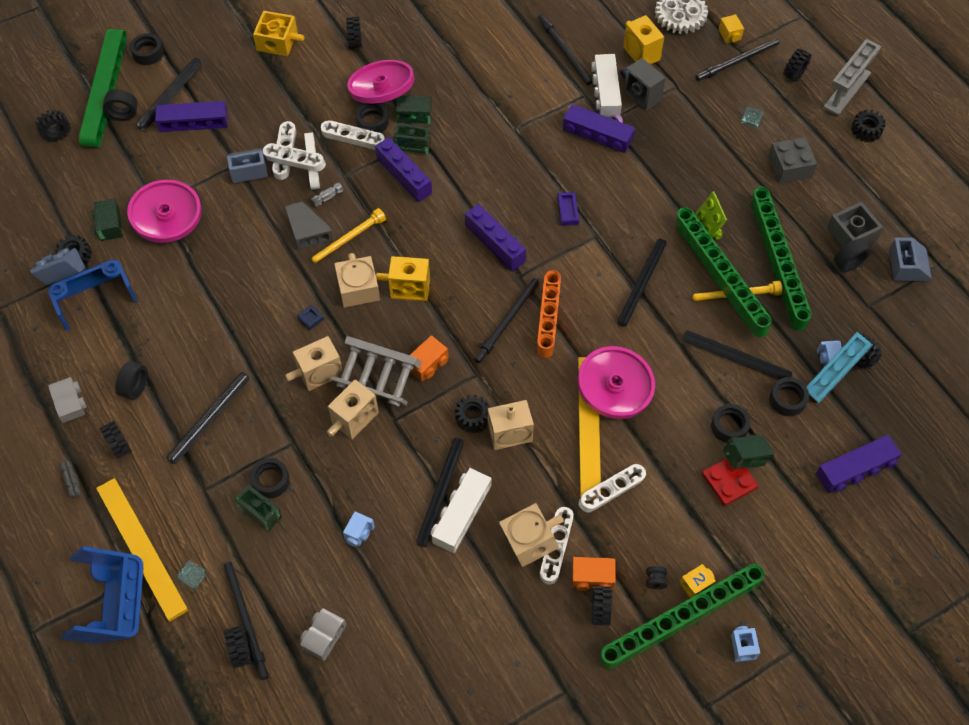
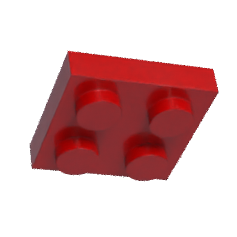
M737 454L713 465L701 474L724 507L759 487Z

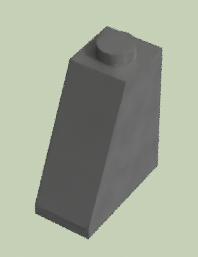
M303 202L285 206L298 250L333 241L330 227Z

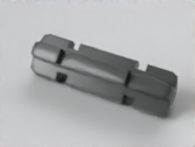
M337 182L332 185L333 187L330 186L318 193V196L311 197L312 204L317 207L322 204V201L325 202L336 196V193L343 192L342 185Z
M70 461L61 462L60 469L63 472L62 475L68 488L69 496L71 498L80 496L81 492L78 488L72 464Z

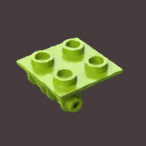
M712 192L695 215L712 238L720 239L723 233L720 228L727 221V218L715 192Z

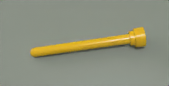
M379 208L374 210L369 219L314 255L312 262H319L374 223L381 224L384 222L386 217L382 210Z
M772 281L768 286L751 287L750 290L754 295L769 293L770 295L773 294V296L782 295L781 281ZM723 291L698 293L692 296L694 301L727 298Z

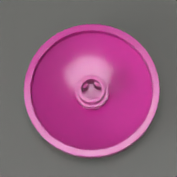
M382 60L365 65L354 72L348 80L347 87L350 96L358 102L369 104L382 103L406 93L412 87L415 77L413 69L409 64L399 60Z
M158 180L143 186L132 196L127 213L133 230L140 237L152 242L167 243L179 240L191 233L200 221L202 208L197 193L187 184L176 180Z
M608 346L593 351L584 359L578 372L577 384L581 397L592 410L608 418L627 419L640 414L649 405L655 392V378L648 363L637 353L623 347Z

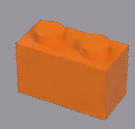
M431 335L410 354V356L422 361L420 369L413 367L410 373L421 382L431 378L435 370L439 366L445 365L448 361V348Z
M573 557L572 588H577L579 591H588L593 589V586H611V590H614L616 583L615 559Z

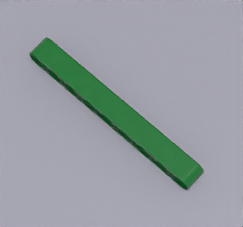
M107 29L79 134L81 147H100L108 118V115L103 111L104 97L110 90H115L127 42L125 29Z
M757 187L752 195L751 208L776 281H781V297L791 326L795 330L802 331L807 328L811 319V310L770 192L764 187Z
M689 208L679 209L676 220L678 231L750 331L756 337H766L772 321L769 314L694 212Z
M757 564L749 565L606 645L600 655L601 665L608 670L615 669L759 587L764 579V569ZM749 574H755L758 579H752ZM736 583L741 589H734L731 584ZM714 593L721 594L723 599L715 598ZM696 603L704 604L706 609H699ZM678 613L686 614L688 619H681ZM660 623H667L670 629H662ZM648 633L652 636V639L645 640L641 634ZM630 643L634 649L628 651L624 648L623 644ZM611 653L616 659L609 661L605 658V654Z

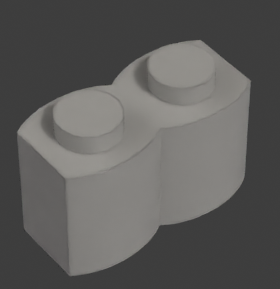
M69 377L48 385L57 414L62 423L86 415L84 409L87 408L84 398L79 397L78 393L82 391L78 381L74 382Z
M323 608L313 616L310 629L308 631L305 630L301 635L300 646L305 652L325 661L343 633L346 622L345 619Z

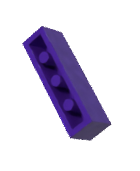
M225 101L156 105L155 121L159 132L228 128V110Z
M573 104L563 118V130L626 153L634 138L635 127Z
M389 137L375 145L376 159L417 202L432 194L431 180Z
M480 204L465 213V226L511 271L526 262V248Z
M886 435L820 465L816 475L828 494L834 491L838 493L851 483L854 485L860 483L868 475L873 477L879 474L881 469L886 467L887 469L893 468L898 464L897 461L902 454L889 435Z

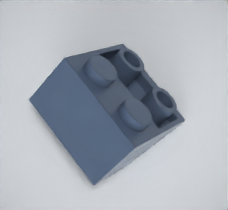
M263 148L227 155L233 183L268 177Z
M894 238L889 248L894 281H931L932 277L926 248L914 238Z
M64 248L53 256L49 254L42 257L41 260L34 263L35 267L30 272L45 285H49L80 273L85 269V266L76 248L71 250Z

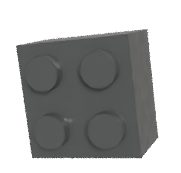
M641 58L627 67L624 91L647 111L662 100L665 77L653 68L650 63Z
M806 137L772 143L768 157L779 183L813 177L817 162Z
M862 201L832 215L827 229L842 247L859 238L863 239L867 245L878 240L884 228Z

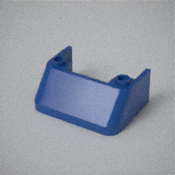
M107 260L80 273L54 282L48 290L49 296L58 317L67 331L70 330V327L59 301L122 276L134 303L137 302L136 296L118 260Z
M82 546L70 557V561L91 564V577L98 582L105 583L102 622L93 621L86 627L73 626L62 635V640L95 644L125 640L133 637L139 629L143 579L142 559L133 554Z

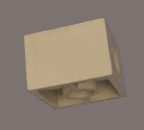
M350 253L348 261L334 263L344 308L380 300L371 256L356 259L355 254Z
M329 336L293 351L297 369L285 376L287 381L301 376L308 391L333 381L331 380L332 376L341 377L343 370L340 356Z
M354 380L328 405L333 425L327 430V434L333 436L340 430L353 440L379 413L376 395L357 380Z
M527 400L488 408V429L494 450L533 442L534 423Z
M535 503L499 523L521 566L524 567L559 548L550 529L564 522V519L561 515H558L546 521L538 505Z

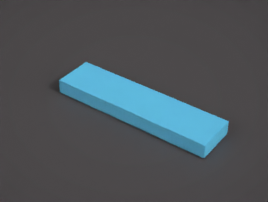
M856 332L807 385L809 395L820 403L873 345Z

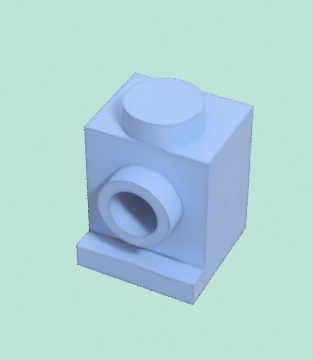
M822 341L820 343L817 354H820V362L824 364V367L842 349L840 341Z
M354 512L343 532L346 542L353 547H357V545H361L362 541H366L370 530L375 528L373 519Z
M747 626L735 628L731 634L735 662L756 660L760 655V649L755 628L748 629ZM740 642H745L747 646L741 647Z

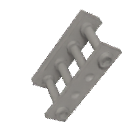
M868 39L862 43L833 80L832 86L836 87L837 90L824 105L823 109L839 116L870 76L871 72L866 70V68L880 51V45Z
M347 336L345 344L350 347L349 350L351 352L341 378L335 376L331 378V380L337 383L336 386L346 389L352 383L348 381L358 353L360 354L363 351L367 353L368 358L359 383L366 387L375 359H378V356L385 358V365L376 389L366 388L376 396L388 399L389 404L398 407L400 404L407 406L408 402L400 397L410 370H413V367L420 369L422 361L416 357ZM398 362L402 364L403 369L394 394L384 393L383 390L392 365Z

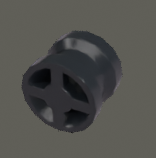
M652 566L646 569V575L648 576L646 581L647 588L664 589L667 587V581L665 580L667 575L666 568Z

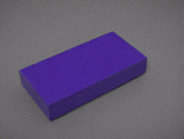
M575 192L557 193L561 226L579 225Z

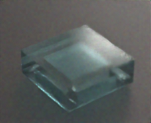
M747 106L741 122L758 128L764 112Z
M188 560L176 578L195 590L207 571Z

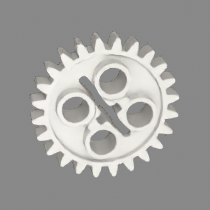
M659 0L655 7V18L658 19V23H662L661 27L667 26V31L673 29V33L677 30L679 34L682 31L688 34V30L694 32L695 29L699 30L700 26H704V22L707 20L708 6L705 5V1Z

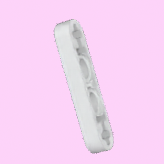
M287 121L280 125L277 139L278 145L288 141L290 144L287 147L294 148L296 137L294 123ZM273 162L272 170L274 177L278 180L286 179L289 176L290 166Z
M325 121L321 124L322 135L329 139L375 150V145L385 140L384 135L379 132L334 121ZM348 131L349 134L343 136L341 135V132ZM364 135L365 138L359 140L357 139V136Z
M313 132L304 133L306 151L316 153ZM308 170L311 190L320 189L318 172Z
M274 143L267 144L263 148V154L266 159L272 162L315 172L321 171L326 165L323 156L318 153ZM291 153L288 158H283L284 154ZM300 157H306L305 160L298 162Z
M634 464L585 492L579 499V507L585 512H592L640 484L646 476L645 469L639 464ZM633 472L639 473V476H634L631 480L629 479ZM615 480H623L625 483V487H618L615 483ZM600 489H607L610 493V496H602L600 494ZM594 496L596 497L592 504L585 503L586 499L589 501L593 499Z
M561 507L555 513V517L567 514L564 526L558 524L551 528L553 535L555 532L561 531L565 534V538L563 540H556L559 546L556 550L560 553L558 559H551L548 554L543 558L540 578L545 584H554L559 577L573 522V512L567 507ZM550 564L554 565L552 570L553 575H551L550 578H547L546 573L549 570Z

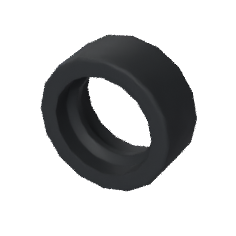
M154 34L138 35L130 43L132 56L138 64L151 65L157 63L163 57L162 43ZM144 46H156L151 52H138Z
M110 90L104 97L103 111L115 120H130L136 115L137 99L127 91ZM112 103H122L127 105L128 107L120 108L113 105Z
M381 103L362 104L356 112L358 128L379 133L385 131L389 125L386 107ZM369 114L382 116V119L375 123L363 121V118Z
M855 239L837 252L834 262L842 272L852 271L866 261L871 254V249L863 239Z
M128 361L122 366L115 384L118 396L135 400L142 394L148 378L146 366L132 361Z
M785 377L779 379L774 384L769 396L770 404L781 415L795 416L804 410L809 399V391L800 380ZM779 390H794L801 399L799 404L788 405L783 403L778 397Z
M724 404L715 411L711 428L716 438L722 442L737 443L747 435L751 421L749 414L744 408L735 404ZM723 415L737 417L742 423L741 430L738 432L724 430L719 424L720 418Z
M266 458L253 466L250 472V481L254 491L259 496L269 499L281 496L287 490L290 484V476L284 463L275 458ZM268 469L279 470L282 479L276 486L264 488L259 484L258 478L262 472Z

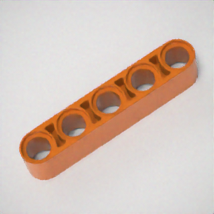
M554 270L548 271L544 276L537 340V353L542 358H549L554 352L561 275Z

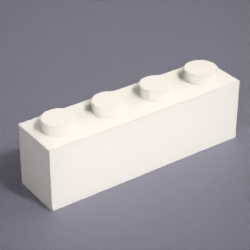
M615 54L595 55L594 62H591V71L595 73L593 74V85H596L594 96L598 98L596 100V111H599V114L605 117H610L614 114L620 115L622 104Z
M469 468L467 474L463 473L459 481L460 486L458 490H454L451 494L449 506H445L441 512L439 524H435L431 530L430 535H432L433 544L455 554L491 488V477Z

